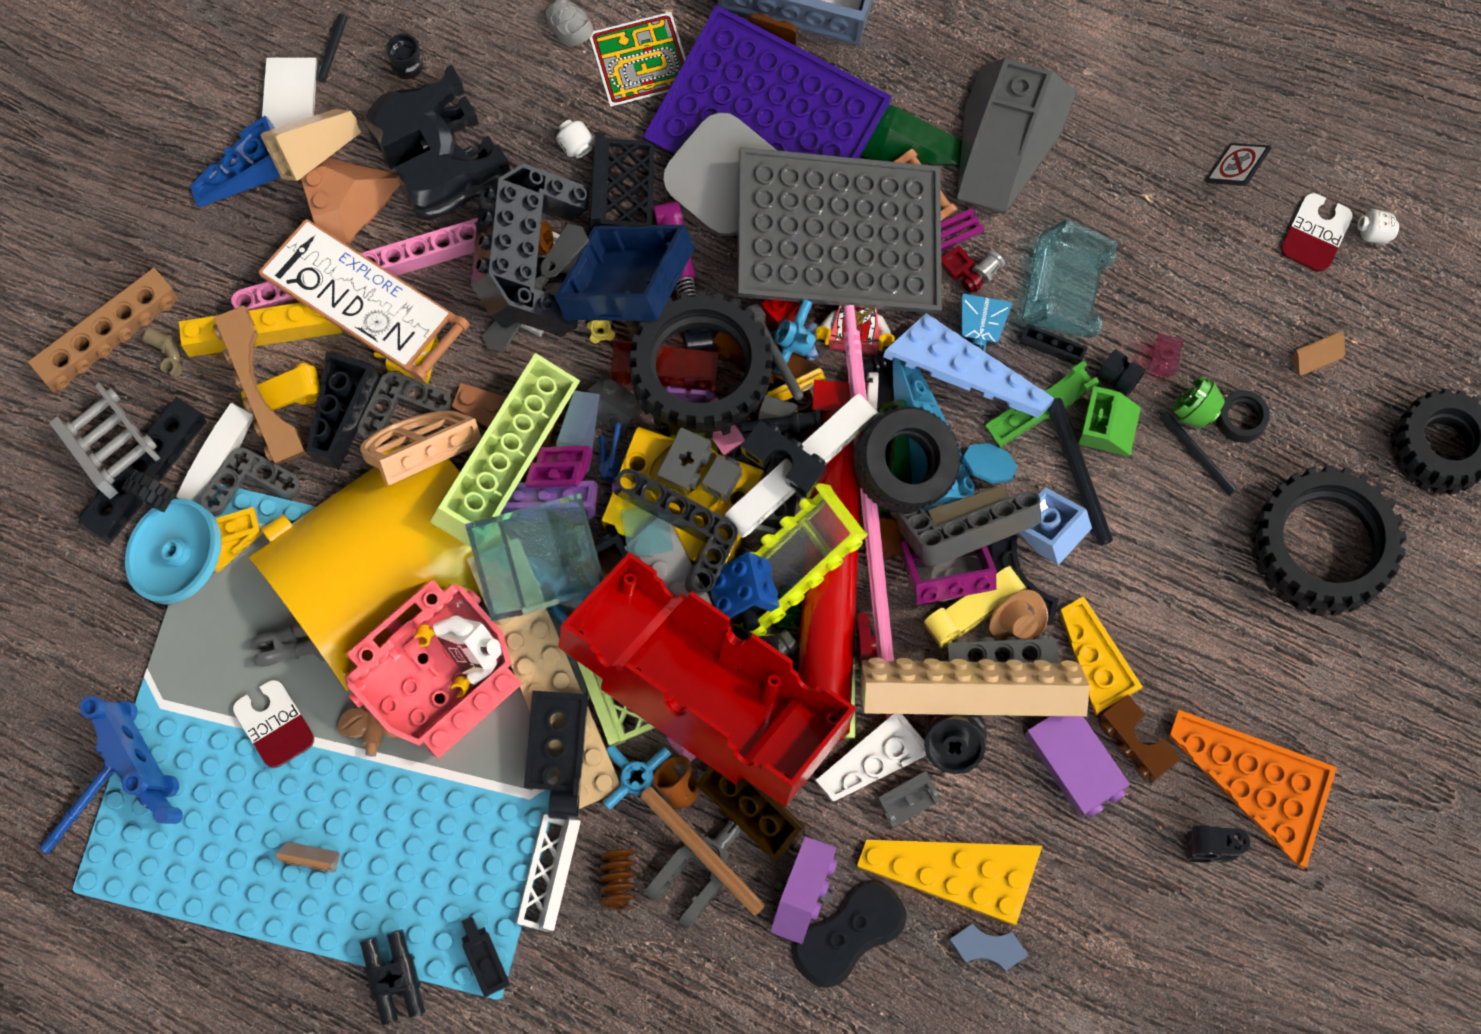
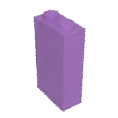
M1050 716L1029 729L1025 734V738L1080 819L1087 814L1090 818L1094 817L1104 810L1102 807L1104 803L1111 800L1114 804L1127 795L1125 790L1129 787V782L1083 716Z

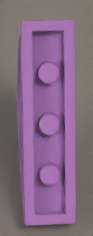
M581 481L577 487L527 488L525 486L526 482H519L501 511L502 514L509 517L536 523L556 524L557 521H561L562 518L566 517L574 523L590 520L595 515L598 485L595 481Z

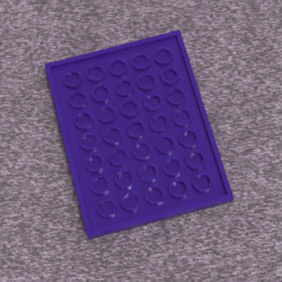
M716 5L643 138L675 155L705 119L717 113H728L740 119L777 151L859 159L888 108L892 96Z

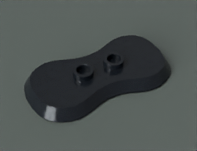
M866 880L858 883L848 892L842 905L834 914L824 920L809 924L802 944L793 941L791 954L795 965L808 981L818 987L828 988L842 983L850 975L855 964L865 952L873 947L888 943L899 936L906 924L907 914L905 907L898 895L885 883L879 880Z

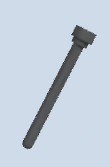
M758 304L748 306L744 312L750 308L755 313L754 321L756 323L761 321L765 326V337L769 336L771 342L772 359L793 398L801 400L803 392L765 325V312Z

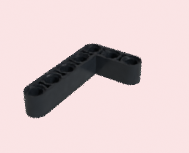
M629 468L620 471L611 484L615 495L704 541L686 577L685 588L689 594L692 591L698 596L710 591L737 539L738 529L736 525L725 517ZM628 478L632 483V488L625 489L622 487L620 479ZM646 490L654 492L656 502H650L646 499ZM670 503H675L679 506L680 515H675L670 511ZM694 516H700L704 520L703 528L695 525L693 521ZM718 528L727 531L728 540H722L718 536ZM707 552H711L716 556V564H710L707 561ZM695 576H700L704 579L705 588L701 589L696 586L694 582Z

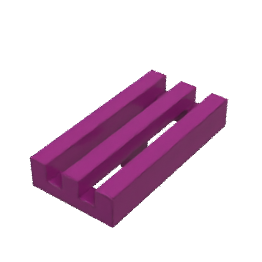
M973 208L941 222V231L946 230L941 233V240L955 235L970 226H974L973 229L941 243V252L984 232V227L980 225L978 217H975Z

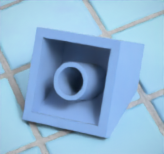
M1045 487L1039 493L1041 522L1035 527L1022 531L1019 534L1039 555L1059 565L1092 527L1085 508Z

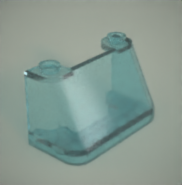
M1065 219L1042 232L1035 247L1021 315L1022 321L1038 328L1086 338H1093L1099 335L1103 322L1101 315L1093 312L1101 270L1114 263L1117 242L1069 219Z

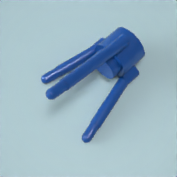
M616 423L611 455L607 457V460L605 436H600V467L598 473L601 474V479L608 482L613 481L622 467V460L616 458L621 428L620 423Z

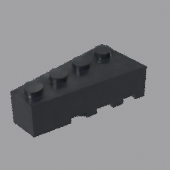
M326 351V365L321 375L320 382L322 385L320 395L317 396L315 406L317 410L315 418L312 420L306 451L316 463L339 470L357 433L359 422L381 377L373 365Z

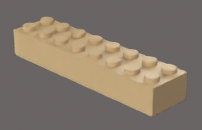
M882 658L862 660L860 692L864 713L1087 716L1090 686L1081 664L1070 660L1062 661L1061 663H1049L1045 660H1036L1034 663H1022L1019 660L994 662L989 659H982L979 662L953 659L951 662L933 658L925 659L924 661H912L908 658H899L896 661H885Z

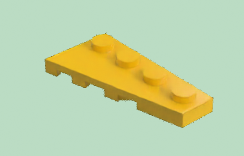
M1084 596L1060 610L1076 662L1081 664L1090 686L1089 699L1095 716L1112 707L1126 695L1131 696L1142 689L1143 686Z

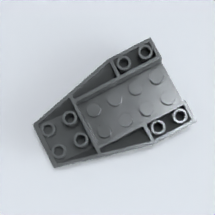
M1004 58L981 65L965 106L957 201L1006 214L1060 138L1073 104L1076 90L1054 71Z

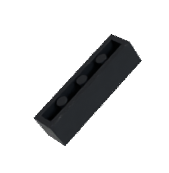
M1028 323L1020 340L1022 345L1074 365H1078L1083 361L1088 348Z

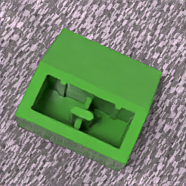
M1093 386L1088 399L1078 444L1130 457L1141 407L1120 392Z

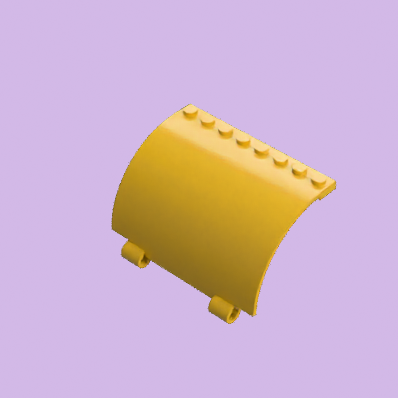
M398 445L382 453L386 455L401 447ZM449 459L391 485L384 483L380 469L374 467L292 524L282 514L264 526L261 531L269 541V544L248 557L295 617L346 691L349 689L346 687L344 675L354 667L344 655L348 649L429 580L433 579L442 590L447 585L455 583L466 591L471 589L480 598L482 595L467 559L510 541L498 522L495 521L488 535L476 551L430 523L438 507L460 474V471ZM431 594L426 598L427 603L430 605L435 604L437 601ZM414 603L397 619L403 625L421 612V610ZM385 628L372 640L380 647L392 634ZM364 650L362 652V659L365 661L371 660L372 652Z

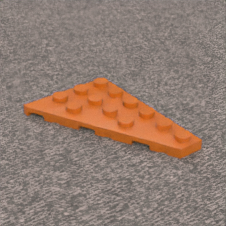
M1178 710L1169 738L1298 868H1307L1337 767Z

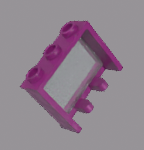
M906 541L901 542L902 563L905 566L917 605L997 590L996 568L987 546L940 565L928 566L917 555L911 556Z

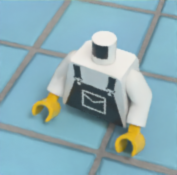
M457 615L433 624V627L425 624L420 625L414 635V638L421 637L418 644L420 647L428 646L432 636L436 635L461 672L467 674V677H456L450 689L456 686L462 688L457 695L458 698L465 696L470 684L476 685L488 677L497 665V658L501 655L499 641L493 639L481 622L464 619Z

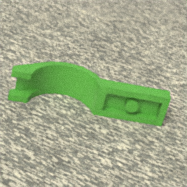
M1082 361L1074 366L1062 380L1045 392L1054 399L1061 398L1065 409H1067L1089 392L1093 386H1096L1099 380L1096 377L1093 379L1089 377L1084 370L1087 364L1085 361ZM1010 408L985 426L1001 448L1044 419L1051 418L1049 409H1047L1037 418Z

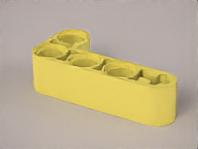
M1010 566L996 574L997 590L966 595L946 610L940 608L925 619V628L941 649L945 648L947 643H952L953 639L960 638L991 616L997 605L1004 598L1013 593L1026 590L1025 585Z

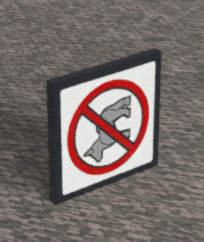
M1231 143L1205 181L1212 184L1247 186L1272 147L1270 145Z

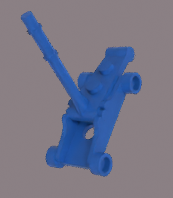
M96 696L85 697L81 701L80 712L84 717L92 719L98 740L96 750L98 753H101L105 762L99 773L77 801L65 812L66 814L47 835V839L40 846V850L46 854H49L54 846L59 844L60 839L74 821L78 820V816L107 779L115 773L121 778L123 790L129 795H137L140 804L153 812V818L157 823L178 824L183 818L181 809L173 807L165 798L173 797L178 793L179 782L174 776L163 775L134 723L138 712L136 705L130 701L114 703L104 701Z

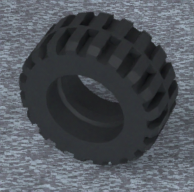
M1442 389L1439 394L1438 391L1433 390L1427 392L1425 396H1420L1414 400L1395 424L1393 429L1395 433L1391 437V445L1396 446L1392 450L1393 459H1399L1397 467L1400 472L1405 471L1408 474L1407 480L1411 483L1414 481L1420 484L1419 488L1427 491L1431 488L1434 494L1440 495L1446 490L1449 495L1457 494L1460 490L1466 491L1481 480V405L1478 403L1480 399L1475 396L1469 398L1466 396V392L1460 390L1452 393L1451 389ZM1430 424H1444L1455 429L1465 441L1467 447L1466 458L1454 461L1437 455L1426 441L1425 427Z

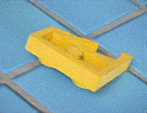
M254 507L215 518L221 533V550L214 569L215 572H220L262 535Z

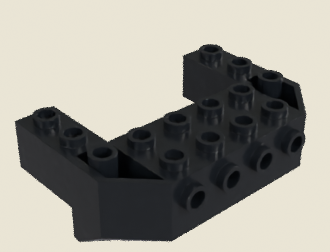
M523 163L481 190L471 286L490 316L501 327L508 328L517 322L558 336H563L577 328L578 320H566L555 299V295L535 289L542 210L572 221L588 210L590 187Z

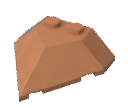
M329 157L301 178L315 225L346 245H350L356 238L355 235L364 225L367 226L400 186L397 174Z

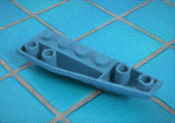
M893 357L894 400L903 399L906 401V407L924 408L929 410L930 413H935L937 417L939 416L942 421L946 422L918 366L915 369L905 366V361ZM909 438L912 483L916 484L922 481L926 475L927 458L922 447L916 441ZM961 449L959 454L961 456L960 471L952 489L942 499L924 508V510H930L938 505L949 504L964 497L976 495L975 486L963 461L964 456Z

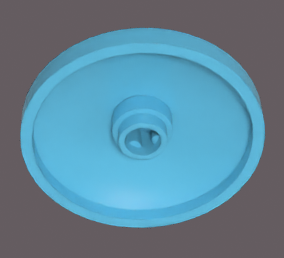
M180 498L173 499L164 513L152 508L141 518L129 538L125 553L126 575L131 586L139 595L159 604H173L191 597L205 585L217 565L221 550L220 528L213 514L207 508L192 500Z

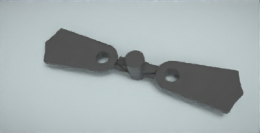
M571 224L565 226L541 264L542 274L535 279V289L546 292L544 286L549 281L548 278L556 277L589 242L582 226ZM555 264V268L550 271L551 267ZM494 321L482 335L487 349L504 353L521 324L516 322L508 328H503Z

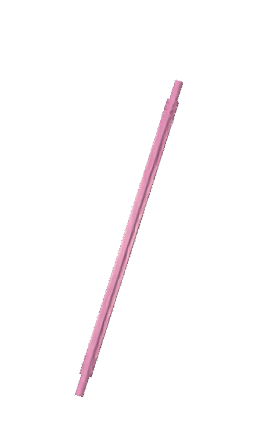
M854 305L844 306L846 326L844 340L850 398L852 399L857 394H861L866 399L860 331L856 328ZM860 488L864 532L868 534L865 537L877 656L885 661H894L878 505L873 503L872 499H869L863 493V489ZM886 714L887 719H888L892 714Z

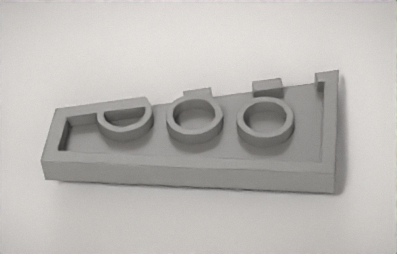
M657 518L624 548L628 553H632L657 571V576L664 580L665 587L675 595L683 593L688 597L689 593L685 588V580L693 564L673 526ZM695 576L694 582L696 586L701 589L705 588L699 577ZM707 592L699 596L713 605Z

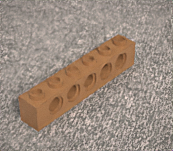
M152 268L29 360L28 363L50 390L55 393L57 390L67 387L70 381L77 375L87 372L97 360L108 356L112 349L121 342L128 341L138 329L149 325L154 320V317L162 311L169 310L178 300V297L158 271ZM152 298L150 302L142 304L145 299ZM131 313L127 319H122L125 314ZM110 329L107 334L101 335L104 330ZM84 345H89L86 350L80 351ZM68 360L66 365L59 367L61 362Z

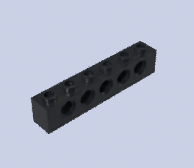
M177 396L172 402L167 403L159 419L153 422L146 430V434L157 446L163 445L162 449L156 452L160 459L155 461L147 452L144 453L114 478L115 481L112 484L118 493L109 499L103 492L98 490L96 498L81 511L77 522L86 531L110 546L144 503L128 492L119 494L132 470H137L140 466L145 465L146 468L142 473L160 482L207 423L202 413ZM179 425L177 430L168 432L171 426ZM136 443V444L131 448V450H132L133 448H135L139 443ZM113 507L110 514L103 516L105 509Z

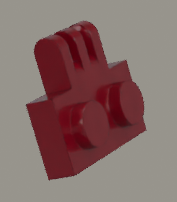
M865 612L859 613L856 623L858 667H861L862 660L875 658V652L877 651L876 635H871L869 617Z

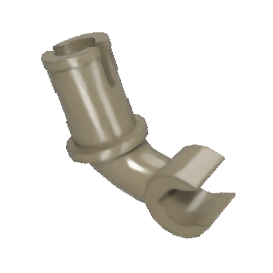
M151 327L148 328L143 335V342L161 349V352L167 355V358L161 362V371L167 374L170 367L173 366L170 375L177 378L182 373V366L179 363L180 353L175 336H167Z

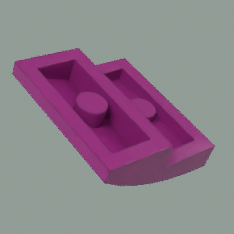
M590 446L540 447L536 463L530 464L525 486L527 488L577 487L583 480L589 467L593 453Z

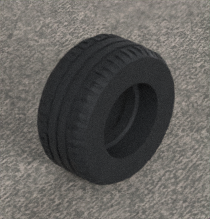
M915 406L897 407L874 419L859 435L853 453L854 475L857 477V483L860 484L859 487L863 489V493L869 499H872L873 503H877L880 507L882 506L883 509H889V511L897 513L916 512L942 499L955 484L961 464L959 444L956 443L957 439L954 437L953 431H950L949 425L947 426L946 422L942 421L939 416L937 417L935 413H930L929 410L919 409ZM896 436L908 437L916 441L924 450L927 458V472L924 479L919 483H904L898 480L888 469L885 460V449L887 443Z

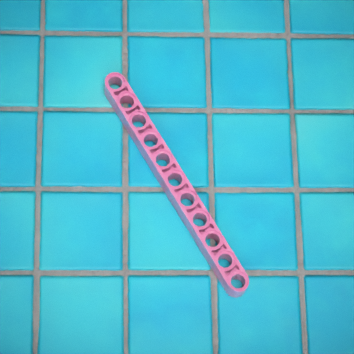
M478 218L360 254L394 276L474 253ZM467 235L473 236L470 240H463ZM441 243H449L446 247H438ZM424 250L422 254L414 255L416 251ZM394 257L400 258L397 262H389ZM268 281L238 290L231 299L234 309L246 302H251L246 307L248 310L300 303ZM269 295H276L272 300H266Z

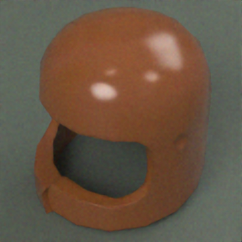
M684 755L668 758L660 764L653 774L652 783L655 789L672 809H684L691 806L699 795V787L696 785L697 780L691 776L692 767L690 760ZM676 764H684L686 766L683 776L675 773L673 767ZM678 780L673 786L669 787L673 781Z

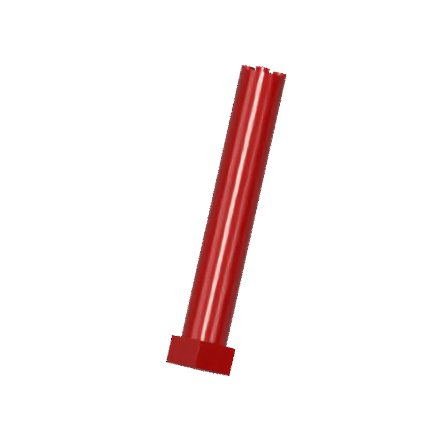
M814 380L812 411H815L816 408H821L824 424L851 400L849 382ZM865 383L866 397H867V383ZM854 438L826 464L827 475L821 484L832 487L833 492L860 525V484L857 483V477L854 475L855 471L853 470L854 464L852 461L854 459ZM815 489L809 499H813L819 494L817 489ZM828 504L810 519V522L832 550L851 534ZM805 533L803 577L825 558L807 533ZM858 549L854 552H849L842 558L843 563L838 568L829 570L823 576L824 580L815 588H810L804 594L805 597L802 600L799 677L807 686L811 688L818 686L824 691L826 688H829L849 703H851ZM849 725V728H848V730L845 732L844 735H847V734L850 733V725ZM844 735L841 737L839 741L844 740Z

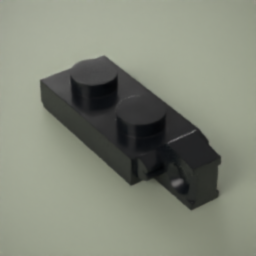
M472 917L461 921L467 933L466 936L461 938L462 946L483 996L486 998L511 986L492 939L485 927L478 930Z

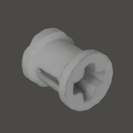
M987 250L985 258L979 265L972 268V273L977 272L981 276L983 283L988 284L991 282L994 273L999 268L1005 266V261L997 252Z

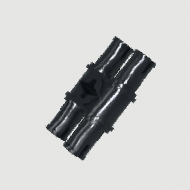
M403 929L386 934L393 959L389 962L382 961L376 937L367 938L359 942L366 965L363 967V974L367 976L371 991L370 998L372 1001H376L382 1025L398 1020L392 995L396 992L403 993L409 1017H415L426 1012L419 990L422 981L419 980L416 971L415 955L409 953ZM390 972L392 975H401L396 981L387 978L383 979Z

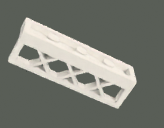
M546 814L542 815L515 924L544 932L554 931L580 826L579 820L551 819ZM548 822L562 826L559 838L550 842L545 833ZM543 840L546 843V846L542 847ZM557 843V847L555 850L553 845ZM549 848L554 859L552 865L544 869L539 861V856L542 851ZM536 868H538L540 872L535 875ZM549 870H551L550 876L548 877V875L546 874V872H548ZM542 875L547 888L546 892L537 897L532 884L534 879ZM531 895V897L533 898V900H531L530 902H528L529 896ZM544 897L543 904H541L539 900ZM533 903L537 905L540 911L538 923L524 920L526 908Z

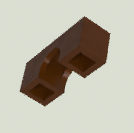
M1126 695L1099 718L1101 722L1100 727L1108 737L1112 736L1119 744L1117 747L1121 754L1127 759L1130 757L1134 762L1138 775L1143 780L1148 779L1152 784L1173 768L1181 758L1164 737L1152 745L1143 744L1136 738L1135 726L1146 715L1133 699Z

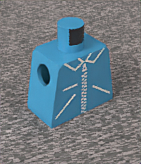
M963 294L961 300V337L971 339V343L984 352L986 351L987 342L997 344L1012 302Z

